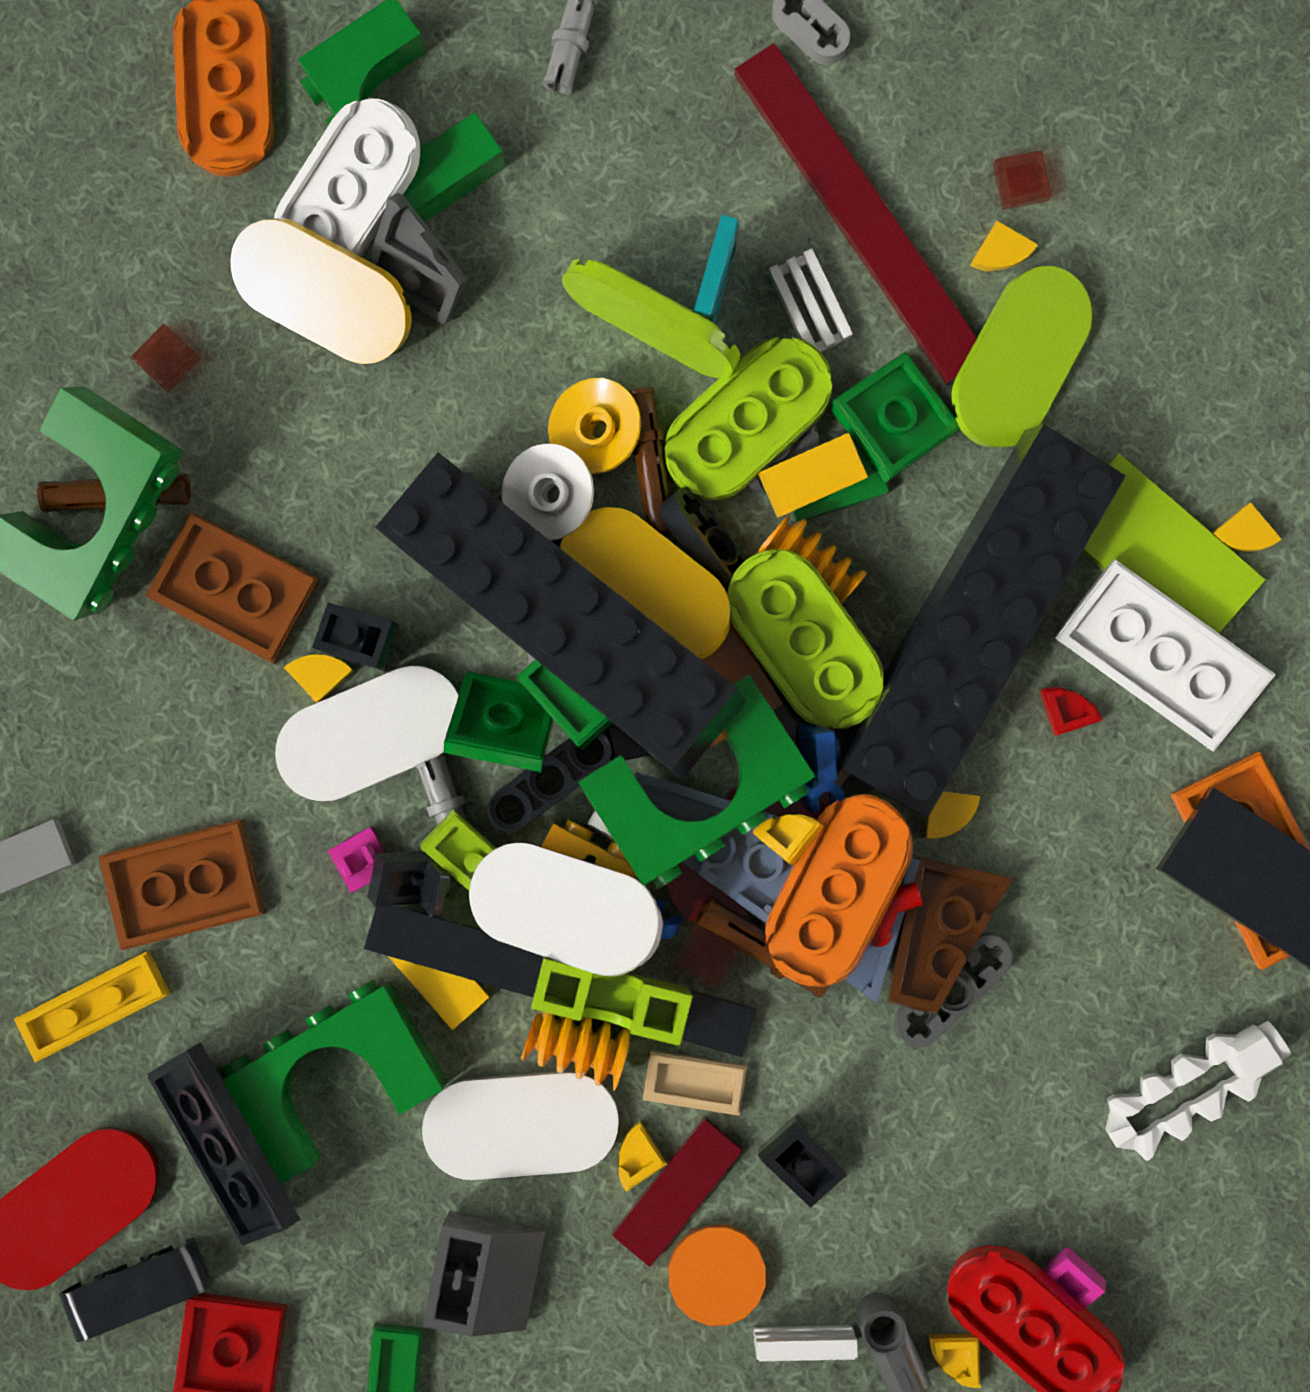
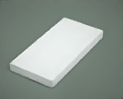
M1115 559L1106 567L1054 636L1055 639L1213 752L1276 675Z

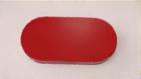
M112 1127L95 1129L76 1140L0 1199V1283L17 1290H35L46 1287L145 1212L154 1200L157 1192L158 1176L160 1175L158 1158L151 1145L141 1135L127 1129L122 1130Z
M987 1245L970 1249L955 1261L950 1270L947 1287L948 1302L952 1314L974 1337H977L982 1344L1037 1392H1119L1123 1381L1125 1355L1118 1338L1106 1325L1028 1257L1007 1247Z

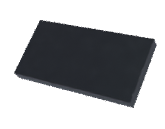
M1208 787L1156 869L1310 970V850L1216 788Z
M202 1043L195 1045L147 1074L150 1083L241 1244L246 1245L287 1230L301 1220Z

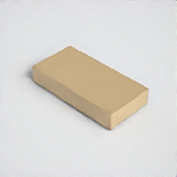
M650 1049L643 1100L740 1116L747 1065Z

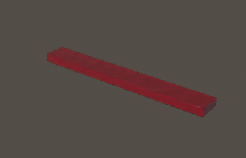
M775 43L771 44L734 69V76L946 385L956 379L977 337Z

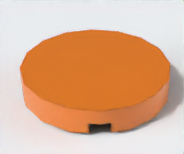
M713 1223V1225L700 1226L690 1230L675 1245L669 1260V1288L676 1305L690 1319L707 1326H728L746 1318L759 1304L766 1287V1266L758 1245L743 1230L726 1223Z

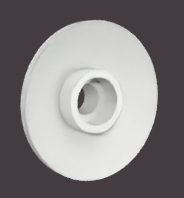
M557 444L536 445L522 452L508 468L502 485V503L550 541L562 539L576 531L583 524L590 512L594 496L593 480L586 463L574 451ZM557 486L560 490L559 498L555 503H550L547 498L548 491Z

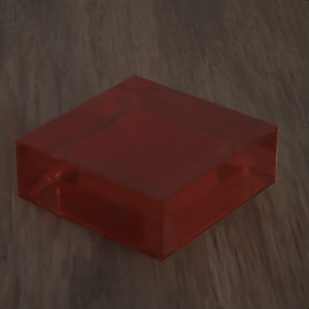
M1042 150L995 159L993 169L1002 210L1048 202L1052 194Z
M164 323L130 357L168 393L201 360Z
M695 925L675 960V964L718 988L738 949L705 928Z

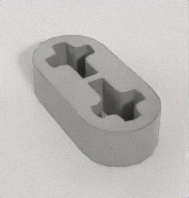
M786 0L773 1V21L812 60L819 64L831 65L843 59L850 41L849 27L822 0H799L803 3L801 13L808 21L796 12L791 13L789 16L786 15ZM787 0V1H788L790 4H795L798 0ZM814 27L825 36L830 35L832 32L837 34L836 48L830 44L824 48L820 47V34Z

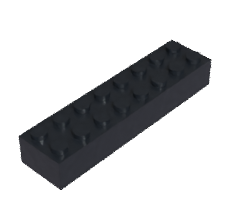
M1045 424L1023 432L886 668L883 689L877 705L867 718L852 726L840 747L841 758L839 763L836 764L838 769L911 812L928 818L1126 475Z
M437 452L375 527L399 549L682 780L747 702L737 687L439 452Z

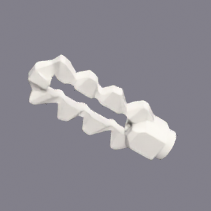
M1269 1021L1259 1026L1251 1025L1236 1035L1213 1033L1206 1037V1057L1180 1053L1171 1060L1172 1075L1163 1076L1155 1072L1148 1073L1140 1077V1093L1112 1094L1107 1097L1110 1113L1105 1130L1117 1148L1135 1150L1148 1161L1153 1158L1164 1131L1181 1141L1192 1132V1116L1196 1112L1209 1121L1221 1118L1228 1090L1248 1102L1254 1099L1262 1077L1282 1066V1060L1291 1055L1288 1046ZM1225 1061L1235 1074L1227 1080L1220 1081L1214 1088L1194 1100L1183 1103L1177 1110L1162 1119L1155 1120L1143 1130L1135 1132L1126 1118L1140 1112L1144 1106L1153 1104L1172 1093L1176 1087L1185 1085L1204 1074L1213 1065H1218Z

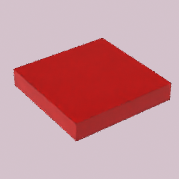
M200 1293L186 1300L173 1392H275L287 1304L209 1293Z

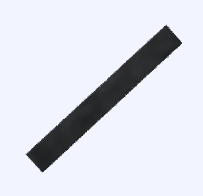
M399 905L376 907L364 946L365 950L529 997H534L544 958L542 955L496 940L484 932L483 929L437 916L430 917L427 913ZM690 989L692 1000L682 1040L742 1057L755 1014V1008Z

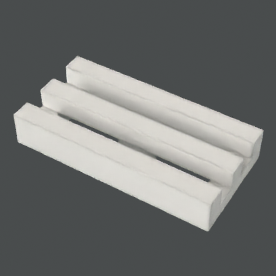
M813 249L803 252V255L798 258L794 256L786 260V263L778 266L777 264L769 268L768 274L799 339L811 343L822 352L852 337L853 333ZM804 266H807L838 333L834 335L831 334L801 270ZM791 274L822 339L821 341L814 342L783 277L784 275Z
M852 1325L754 1327V1346L756 1358L759 1361L854 1360L858 1358L857 1338L855 1337L854 1330H852Z

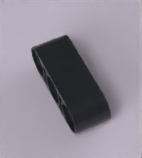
M603 733L597 737L604 746V755L594 765H586L579 760L577 756L578 746L571 738H568L545 755L542 770L548 766L558 767L564 775L565 782L563 788L555 794L545 793L538 784L540 772L526 769L491 797L488 804V816L491 822L498 829L506 832L517 831L529 825L579 788V781L610 762L613 753L609 738ZM508 795L519 797L525 806V813L517 823L505 821L499 813L500 803Z
M195 1237L186 1239L187 1244L182 1247L173 1249L172 1245L141 1257V1262L128 1268L127 1264H123L94 1276L95 1280L87 1285L82 1286L81 1282H78L60 1292L59 1297L76 1342L91 1339L186 1301L209 1289L212 1286V1281Z

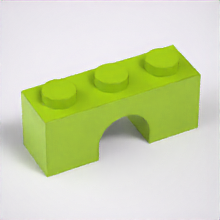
M544 956L531 1009L581 1021V1018L599 1019L625 1027L630 1030V1034L680 1046L692 994L688 987L632 973L618 976L598 975Z

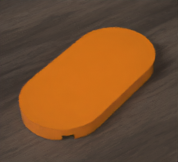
M193 0L185 9L181 8L174 23L178 137L181 146L200 168L217 176L231 177L242 175L264 160L273 145L275 137L270 25L265 13L254 0Z
M864 794L851 796V798H845L842 801L833 803L821 813L817 822L822 824L824 828L794 864L768 916L765 934L766 944H768L769 952L772 956L771 959L784 976L796 983L813 987L830 986L846 979L856 970L910 865L913 853V840L908 823L895 807L875 796Z

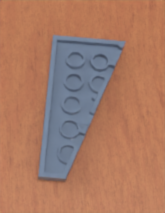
M636 772L635 778L653 805L667 816L680 821L695 822L712 818L725 810L731 803L729 800L640 772ZM763 811L767 819L779 817ZM737 827L720 837L725 847L699 862L694 854L683 861L685 865L765 923H767L768 916L794 866L752 833L755 828L742 835ZM911 858L910 865L899 886L914 882L920 860ZM905 911L897 914L891 929V941L883 947L869 945L859 966L850 976L844 979L875 1003H877Z

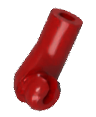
M915 881L898 887L870 943L871 946L883 947L891 941V929L898 913L923 905Z

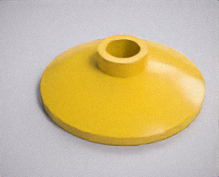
M604 378L582 380L569 387L556 401L548 423L550 444L561 445L574 451L583 459L592 475L611 471L621 465L635 449L641 432V415L634 397L620 384ZM606 423L607 429L600 438H595L593 435L594 427L597 424Z

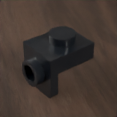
M424 851L378 853L375 857L367 897L375 907L420 904L430 917L441 916L445 898L448 897L451 889L450 876L447 870L442 868Z

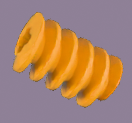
M790 512L763 543L758 553L770 549H784L800 554L816 567L839 601L843 603L863 580L867 572L862 569L849 576L847 572L852 559L845 557L834 563L832 560L837 546L831 544L822 550L817 549L822 534L818 531L804 538L802 535L807 521L802 519L790 526L788 524Z
M541 1011L540 1014L536 1013L521 1060L525 1061L535 1049L538 1053V1066L544 1067L552 1056H556L557 1072L563 1073L569 1064L574 1062L577 1079L581 1080L588 1070L592 1068L594 1069L595 1085L600 1086L610 1074L613 1075V1091H615L629 1051L630 1033L627 1028L623 1027L615 1038H611L610 1022L604 1021L598 1030L593 1032L592 1018H583L575 1026L573 1025V1019L561 1016L557 1020L554 1014Z

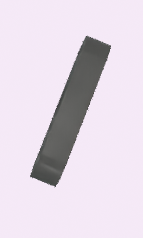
M981 934L969 954L966 964L972 968L980 961L981 955L977 951L980 946L984 945L991 949L997 945L999 948L995 954L996 959L999 961L997 966L993 968L987 964L982 965L975 972L976 975L983 978L977 986L974 979L967 972L961 970L959 977L963 979L966 985L964 997L956 1003L944 1002L941 1009L948 1013L942 1019H940L937 1013L931 1014L925 1021L929 1029L923 1035L917 1031L912 1032L910 1035L906 1032L911 1025L907 1020V1016L912 1012L921 1016L925 1012L900 1006L894 1018V1025L898 1035L907 1044L914 1047H925L932 1044L1009 970L1012 964V952L1006 941L993 934Z

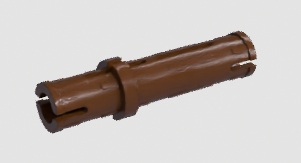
M649 387L629 390L639 407L641 415V432L633 451L645 517L644 521L662 535L671 534L660 513L661 503L670 496V489L662 445L666 441L665 431L660 430L655 391L654 388Z
M178 474L171 486L161 492L154 506L169 504L189 505L191 502V483L188 474ZM100 479L59 482L41 481L38 484V504L44 513L64 510L106 509V498Z
M708 897L696 914L695 925L705 928L738 950L770 967V973L779 979L786 977L776 968L770 957L769 947L766 944L765 930L716 902L712 897ZM796 983L819 998L830 987H813Z

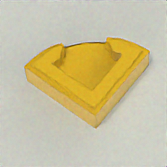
M996 221L970 266L987 272L1009 269L1027 260L1038 244Z
M1251 502L1244 505L1212 532L1228 548L1238 551H1258L1282 540Z
M319 654L300 657L284 667L316 703L323 701L355 671L339 659Z
M943 791L930 815L926 818L924 838H943L961 830L974 816L980 796Z
M792 814L767 819L758 825L752 833L785 861L794 865L824 826L808 816Z
M641 1121L637 1122L628 1131L619 1150V1177L626 1192L667 1165L666 1159Z
M972 1334L928 1335L930 1350L935 1361L940 1365L939 1367L961 1385L981 1388L979 1339Z

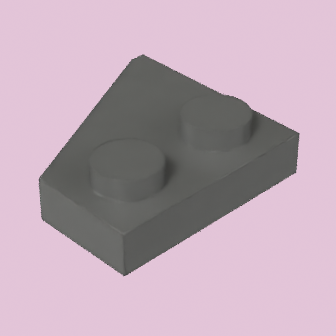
M396 193L388 198L368 261L386 270L397 279L404 290L402 294L407 304L446 325L452 320L456 312L467 277L407 199L400 193Z

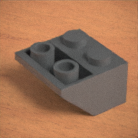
M449 1210L441 1229L422 1327L471 1337L526 1330L546 1229Z

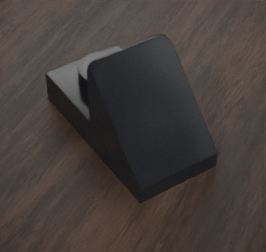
M327 602L312 648L385 672L400 630V625L384 618Z
M796 1115L763 1143L758 1150L760 1160L810 1208L847 1176L837 1161L812 1137Z

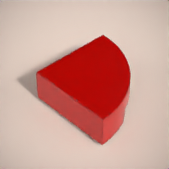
M1061 687L1039 690L1054 736L1103 721L1096 706L1072 690Z

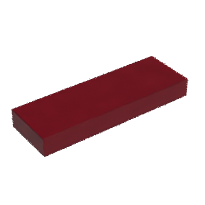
M703 1117L670 1158L667 1165L662 1168L612 1231V1237L651 1267L743 1151L742 1147Z

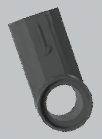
M877 1292L862 1298L856 1307L855 1317L857 1325L888 1392H925L932 1385L931 1380L894 1300L886 1294ZM887 1316L892 1318L890 1324L884 1329L873 1330L870 1328L873 1320L878 1317Z

